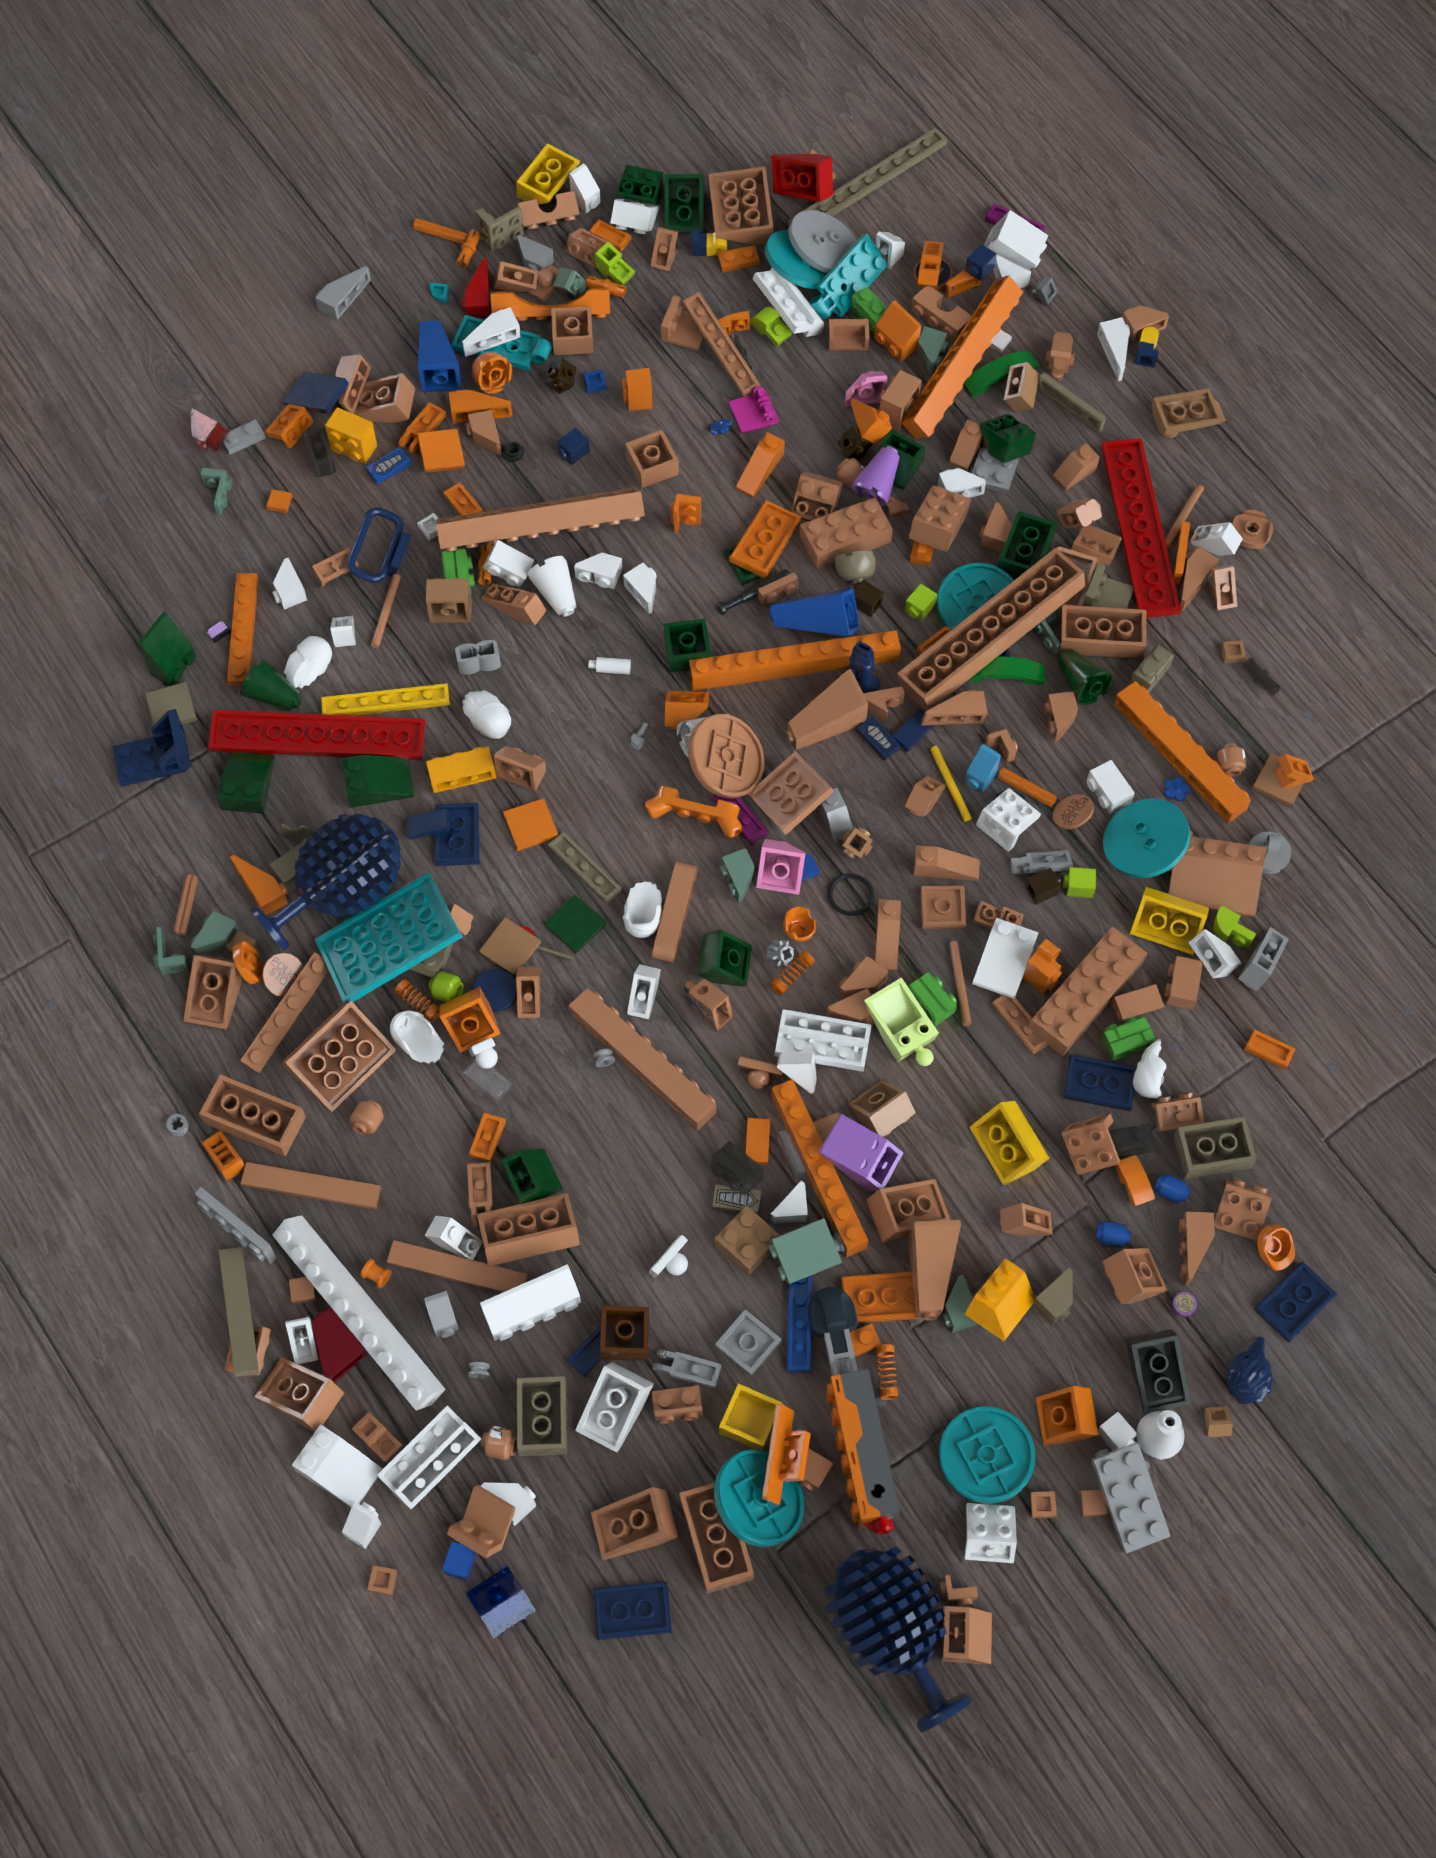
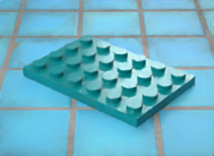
M427 872L383 898L377 904L370 906L369 909L361 911L317 937L315 941L338 992L346 1004L349 1001L354 1002L461 939L463 936L432 875Z

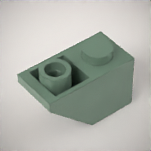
M560 267L552 286L560 292L577 298L584 293L586 281L576 271Z
M925 326L918 341L917 355L927 372L933 375L935 369L942 362L943 357L941 355L946 353L949 342L946 341V332Z
M746 848L723 856L722 865L719 866L723 878L727 877L730 883L728 884V889L731 896H736L738 903L743 901L754 877V864Z
M213 911L203 921L199 934L192 938L190 948L193 954L208 955L225 950L227 944L239 930L237 922Z

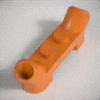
M659 786L656 796L645 803V807L652 819H657L671 811L684 818L691 816L704 823H709L710 821L718 823L727 838L739 835L742 830V825L737 818L740 807L730 802L718 800L717 806L712 807L680 799L678 789Z

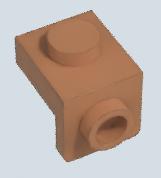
M1007 729L995 730L986 737L985 745L989 748L998 745L1006 762L1015 760L1018 746L1015 739H1011Z
M950 1574L945 1575L943 1582H940L941 1597H946V1604L958 1603V1606H969L978 1597L977 1586L952 1589Z

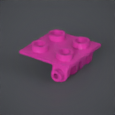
M760 386L753 388L752 395L729 401L742 434L780 423L767 391H764Z

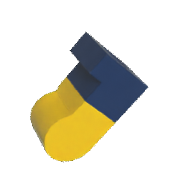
M692 229V256H718V252L727 251V240L716 238L715 233H700V229Z
M1145 327L1143 329L1135 364L1155 368L1159 352L1153 350L1157 345L1159 331L1156 328Z

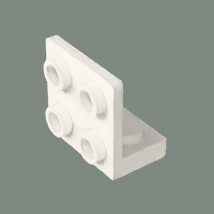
M1008 788L982 810L976 826L1009 852L1014 848L1019 835L1039 819L1041 813Z
M967 1503L965 1560L1014 1563L1017 1544L1015 1507Z

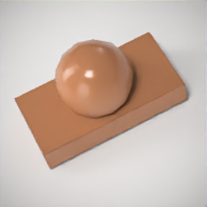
M552 265L541 269L538 273L536 290L527 291V295L544 303L556 290L552 285L559 269Z
M745 1057L739 1058L738 1068L750 1071L747 1080L752 1088H765L770 1081V1076L783 1078L784 1073L777 1068L776 1064Z

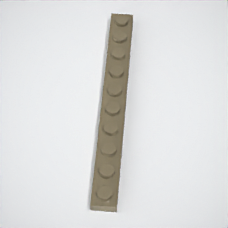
M934 128L833 192L832 196L821 202L814 203L803 211L815 210L835 216L947 145L948 139ZM794 217L788 220V226L790 225Z

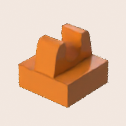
M914 541L910 562L930 566L934 547Z

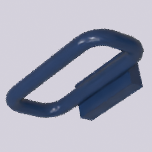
M379 507L371 508L365 513L347 562L348 569L354 576L367 582L378 583L384 580L387 575L392 577L393 574L397 573L411 534L403 532L404 524L398 515ZM378 515L391 520L396 527L378 574L373 575L358 569L356 560L371 520L374 516Z

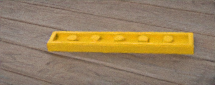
M448 683L321 697L322 714L357 716L450 705Z

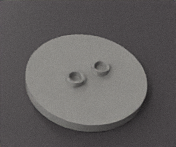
M806 210L798 213L790 223L788 230L789 239L797 254L810 266L827 274L857 241L852 232L838 219L815 210Z

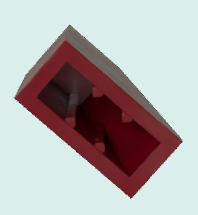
M330 1307L327 1310L320 1311L314 1317L315 1320L312 1321L324 1377L331 1379L335 1383L367 1357L368 1354L357 1338Z

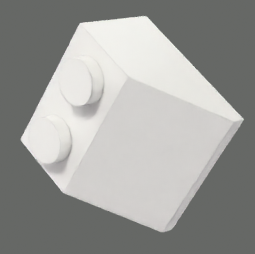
M626 198L615 199L611 224H616L618 229L627 230V227L633 228L636 233L645 234L646 231L652 230L660 205Z

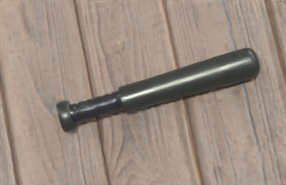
M784 569L739 593L737 597L725 603H718L717 609L719 613L724 615L727 613V610L738 604L748 602L758 596L759 588L791 573L789 570Z

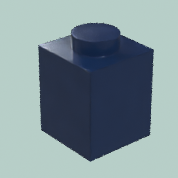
M981 244L967 258L965 272L982 281L995 267L997 253Z
M576 427L557 441L558 455L562 460H567L571 465L590 452L589 439Z

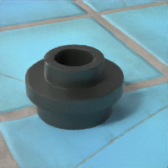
M510 442L504 449V456L509 461H519L524 456V449L518 442Z

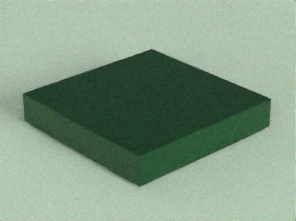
M576 895L569 899L544 923V927L575 954L607 925L604 919Z

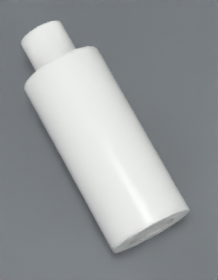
M597 657V660H589L588 668L596 669V672L630 675L631 659Z

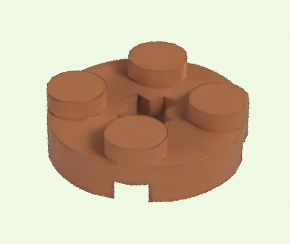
M1247 510L1234 518L1232 525L1242 537L1240 546L1260 550L1270 541L1273 534V524L1266 519L1267 516L1257 510ZM1254 527V530L1257 532H1250L1248 529Z

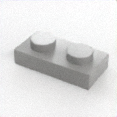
M256 419L220 435L221 442L229 455L266 438Z

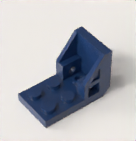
M176 709L168 710L151 728L153 737L112 746L121 787L183 773L192 766L185 731Z

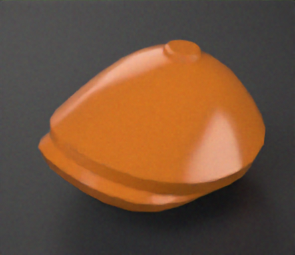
M1278 1224L1267 1225L1262 1229L1257 1238V1247L1261 1258L1274 1271L1285 1269L1295 1259V1247L1291 1233L1287 1228Z

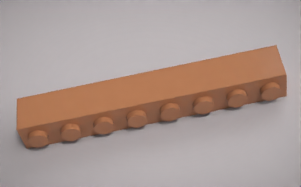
M588 988L569 1005V1014L606 1048L612 1049L613 1055L696 1131L704 1126L716 1114L715 1099L711 1095H705L700 1091L699 1085L693 1079L688 1080L678 1065H672L667 1061V1056L659 1049L656 1051L651 1046L650 1040L644 1035L640 1036L628 1020H622L619 1017L618 1011L613 1006L608 1007L603 1002L604 1000L596 991L592 992Z

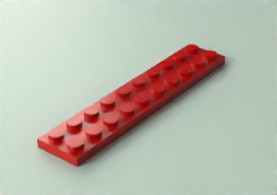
M1142 438L1102 442L1101 449L1130 581L1133 586L1136 608L1146 610V618L1179 615L1181 612Z
M213 710L208 749L215 752L332 757L373 755L400 757L407 760H422L426 720L419 718Z

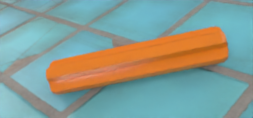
M416 218L413 223L415 230L460 244L466 242L468 237L467 233Z
M1001 768L999 771L998 779L1049 807H1052L1056 802L1057 796L1006 768Z

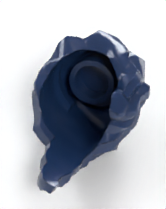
M1259 1336L1249 1346L1247 1351L1238 1353L1237 1357L1228 1366L1226 1382L1229 1393L1236 1397L1238 1403L1261 1402L1265 1395L1272 1390L1271 1366L1265 1358L1264 1337Z

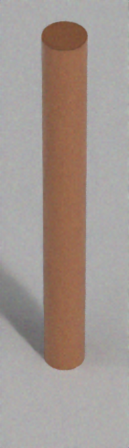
M1202 485L1196 486L1165 538L1167 550L1178 534L1182 521L1187 519L1203 492L1204 487Z
M393 574L371 643L373 648H379L401 578L398 574Z
M952 941L949 943L962 1023L963 1026H969L972 1023L957 941Z

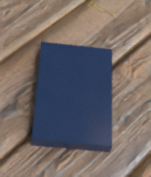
M303 372L283 403L286 406L293 404L303 406L309 411L328 414L349 382L346 378Z
M479 804L435 805V811L447 809L450 812V831L435 834L436 866L479 864Z
M1070 1055L1063 1099L1131 1111L1135 1090L1133 1078L1137 1067Z
M1302 1261L1254 1310L1290 1343L1337 1296V1293Z
M667 1581L594 1589L598 1640L672 1633Z

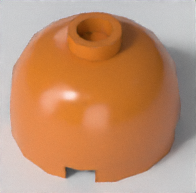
M496 352L483 353L476 358L472 365L473 381L478 388L488 394L498 393L504 389L502 386L511 380L512 365L504 356Z

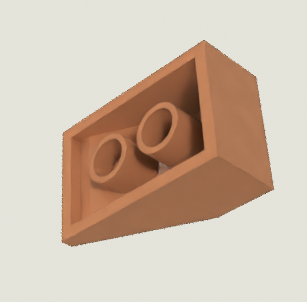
M403 373L366 382L354 415L371 422L396 423L409 420L415 387Z
M1058 546L1057 549L1078 566L1085 576V587L1063 605L1083 606L1099 559Z
M203 954L193 956L183 1022L228 1029L243 978L236 968L234 960Z
M935 1179L879 1189L866 1199L881 1242L907 1237L914 1222L951 1220Z
M281 1357L255 1395V1398L297 1424L315 1432L320 1424L323 1426L344 1392L331 1379Z
M651 1487L591 1512L603 1560L658 1546L678 1537L667 1492L663 1489Z

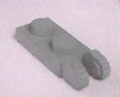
M662 1349L657 1350L656 1355L658 1357L671 1360L673 1364L672 1367L660 1363H654L652 1370L698 1385L716 1388L722 1368L721 1364L680 1352L674 1353Z

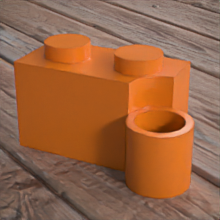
M1045 939L1027 961L1022 979L1042 995L1048 989L1052 991L1059 982L1058 978L1062 973L1060 971L1061 965L1055 959L1060 954L1061 949L1050 940Z

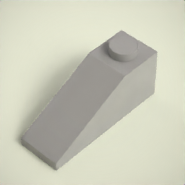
M364 266L327 284L316 295L318 311L338 320L371 281L369 268Z
M1270 927L1244 966L1238 979L1257 992L1271 976L1288 942V938Z

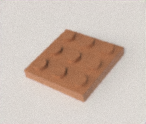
M795 751L748 793V796L786 835L826 800L834 790Z

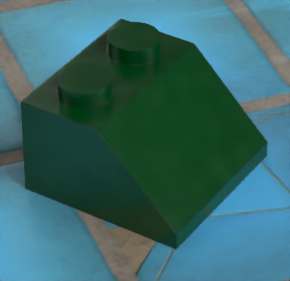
M722 929L703 934L697 975L712 983L747 986L752 945Z

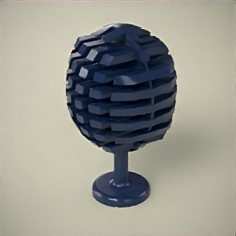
M343 814L339 815V818L330 820L323 826L318 827L306 839V843L304 846L301 845L298 851L299 856L294 867L296 870L295 883L300 896L271 918L259 906H254L250 909L261 925L284 951L289 947V942L280 932L281 927L307 906L320 913L323 912L333 916L349 914L352 916L377 904L390 891V887L397 880V873L401 866L399 840L390 826L375 817L372 818L363 814L349 816Z
M896 1546L885 1552L876 1550L877 1548L859 1550L845 1558L836 1573L839 1572L836 1581L825 1588L826 1596L834 1593V1600L825 1606L826 1615L833 1611L837 1612V1616L830 1623L833 1629L841 1626L842 1631L837 1636L840 1642L849 1641V1646L845 1648L848 1655L850 1656L855 1653L861 1655L854 1661L859 1667L869 1663L874 1665L869 1669L874 1676L886 1671L896 1673L895 1675L913 1673L932 1707L931 1711L917 1721L919 1732L927 1731L949 1719L972 1702L970 1696L966 1693L959 1694L946 1701L925 1666L935 1652L932 1648L936 1640L947 1634L945 1626L939 1629L935 1628V1623L946 1616L944 1607L933 1611V1607L940 1602V1598L937 1593L928 1595L927 1592L933 1588L930 1580L921 1582L919 1579L925 1574L922 1567L914 1570L909 1568L916 1561L911 1555L901 1560L895 1556L902 1551Z

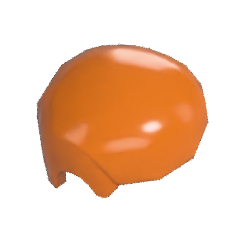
M799 906L793 907L785 914L783 930L791 940L805 942L810 940L815 934L816 920L811 917L809 909Z

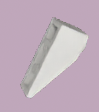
M511 307L492 313L462 341L465 357L521 337L519 323Z
M1121 317L1101 322L1097 333L1118 381H1122L1128 338L1130 336L1129 326L1125 325Z

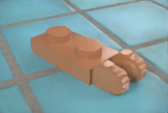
M490 1162L467 1164L469 1209L471 1210L472 1227H478V1209H486V1212H489L493 1208Z

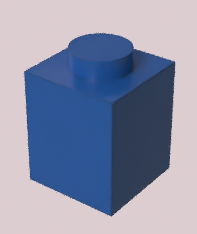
M451 1542L442 1569L443 1573L468 1582L477 1553L460 1542Z

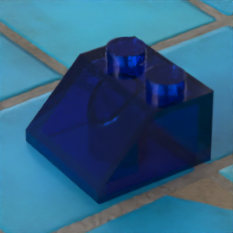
M508 1566L466 1592L493 1639L505 1633L519 1621L525 1620L536 1611Z

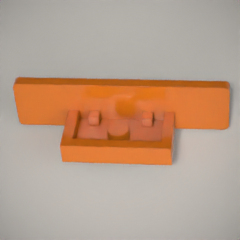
M777 1404L762 1496L764 1500L774 1505H780L784 1482L804 1481L811 1434L805 1430L791 1431L794 1411L783 1404Z

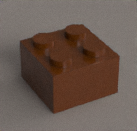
M602 1305L599 1359L647 1361L649 1307Z

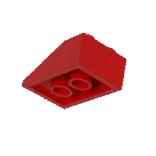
M820 154L771 155L773 193L818 202L833 195L831 156Z

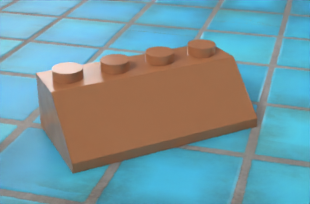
M568 1193L477 1214L488 1266L580 1245Z

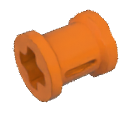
M370 1259L363 1267L360 1276L362 1278L367 1277L381 1289L388 1282L392 1274L391 1270H385L377 1265L374 1259Z

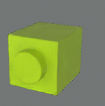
M920 584L906 600L905 612L911 618L922 622L936 606L938 594Z
M1070 867L1068 875L1063 877V888H1067L1066 896L1093 898L1096 889V869Z

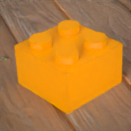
M337 407L325 424L330 449L337 454L348 456L355 462L359 461L366 464L377 448L373 422Z

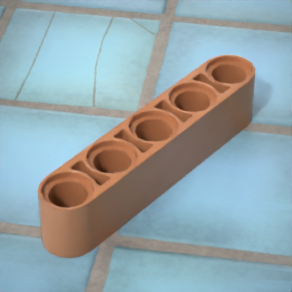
M678 861L675 863L653 947L652 959L671 963L675 962L697 876V865Z

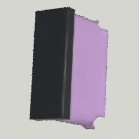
M220 621L209 628L206 633L216 643L229 634L230 629L223 621Z

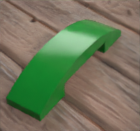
M1031 351L1015 352L979 368L965 380L963 386L973 398L989 391L990 385L1008 378L1010 366L1028 362L1034 370L1040 368L1041 365Z
M997 656L966 682H981L982 678L1023 680V684L1044 685V664L1022 658Z

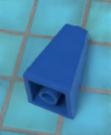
M440 321L420 322L418 371L422 392L462 390L459 364Z
M853 588L777 602L770 606V619L776 627L849 636L861 629Z

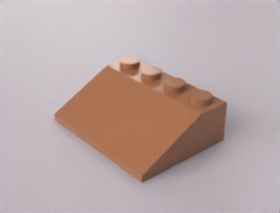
M766 166L708 174L716 238L751 245L766 244L769 237L774 233Z
M1191 836L1186 853L1172 868L1168 894L1209 907V910L1218 911L1221 905L1239 915L1255 917L1266 847Z
M349 1001L346 1004L343 1003L280 1064L324 1107L333 1112L396 1049L356 1005Z

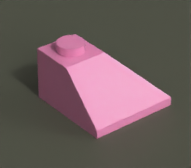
M765 839L761 850L756 888L799 895L806 853L787 842Z

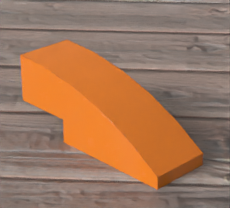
M924 242L918 284L938 285L944 243Z

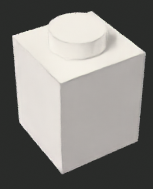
M1119 1412L1104 1422L1098 1429L1099 1435L1112 1450L1135 1443L1133 1440L1137 1433Z

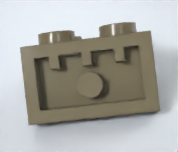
M520 207L509 211L495 220L483 208L476 211L478 231L481 233L480 239L491 252L516 240L518 235L524 234L522 209Z
M1098 563L1083 606L1127 609L1133 594V586L1107 578L1108 574L1104 573L1106 565Z

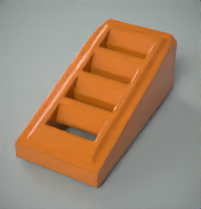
M963 270L946 283L945 297L950 298L980 286L981 281Z
M222 1131L201 1142L227 1181L244 1171L245 1165ZM221 1141L223 1142L222 1144H220L219 1146L215 1147L214 1149H211L213 1146H215V1145L218 1144L219 1142H221Z

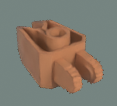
M1057 332L1053 336L1051 351L1047 350L1045 362L1049 363L1048 370L1052 371L1051 378L1058 382L1063 379V374L1068 373L1069 366H1073L1075 354H1071L1073 337L1070 333Z

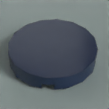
M490 969L483 972L476 979L473 990L478 987L481 988L493 1013L509 1009L517 998L516 981L512 975L504 970Z

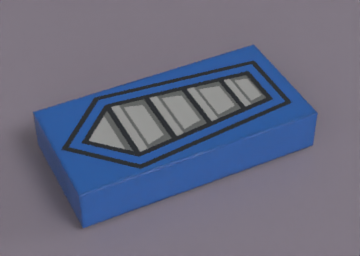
M399 447L368 465L366 471L377 484H380L410 466L411 460Z

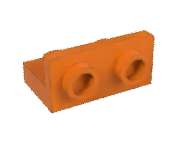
M288 404L266 429L265 433L269 438L282 440L285 446L291 449L314 421L305 407Z
M683 494L676 495V500L671 502L670 507L671 524H674V532L679 531L680 523H685L686 525L701 524V497Z

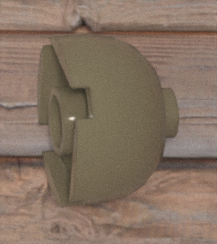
M854 551L851 555L846 556V553L834 558L838 575L844 581L852 582V585H859L862 580L869 579L876 569V558L873 551Z

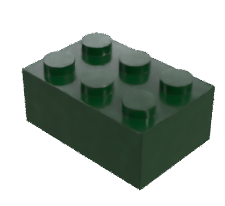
M1018 511L999 558L998 567L1008 573L1012 579L1016 580L1048 554L1054 539L1057 523Z

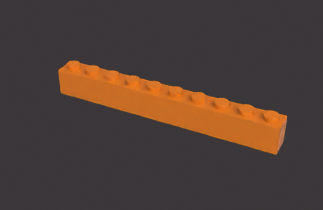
M1009 275L995 280L901 422L916 440L928 438L934 433V428L943 419L944 412L953 404V399L962 390L963 383L971 376L975 365L981 361L982 354L990 347L994 336L1000 332L1001 325L1009 318L1013 307L1019 303V298L1023 291Z
M896 630L689 660L692 689L696 691L846 669L850 663L849 658L852 648L857 642H863L871 646L874 651V665L897 662L900 659L901 651L898 633Z

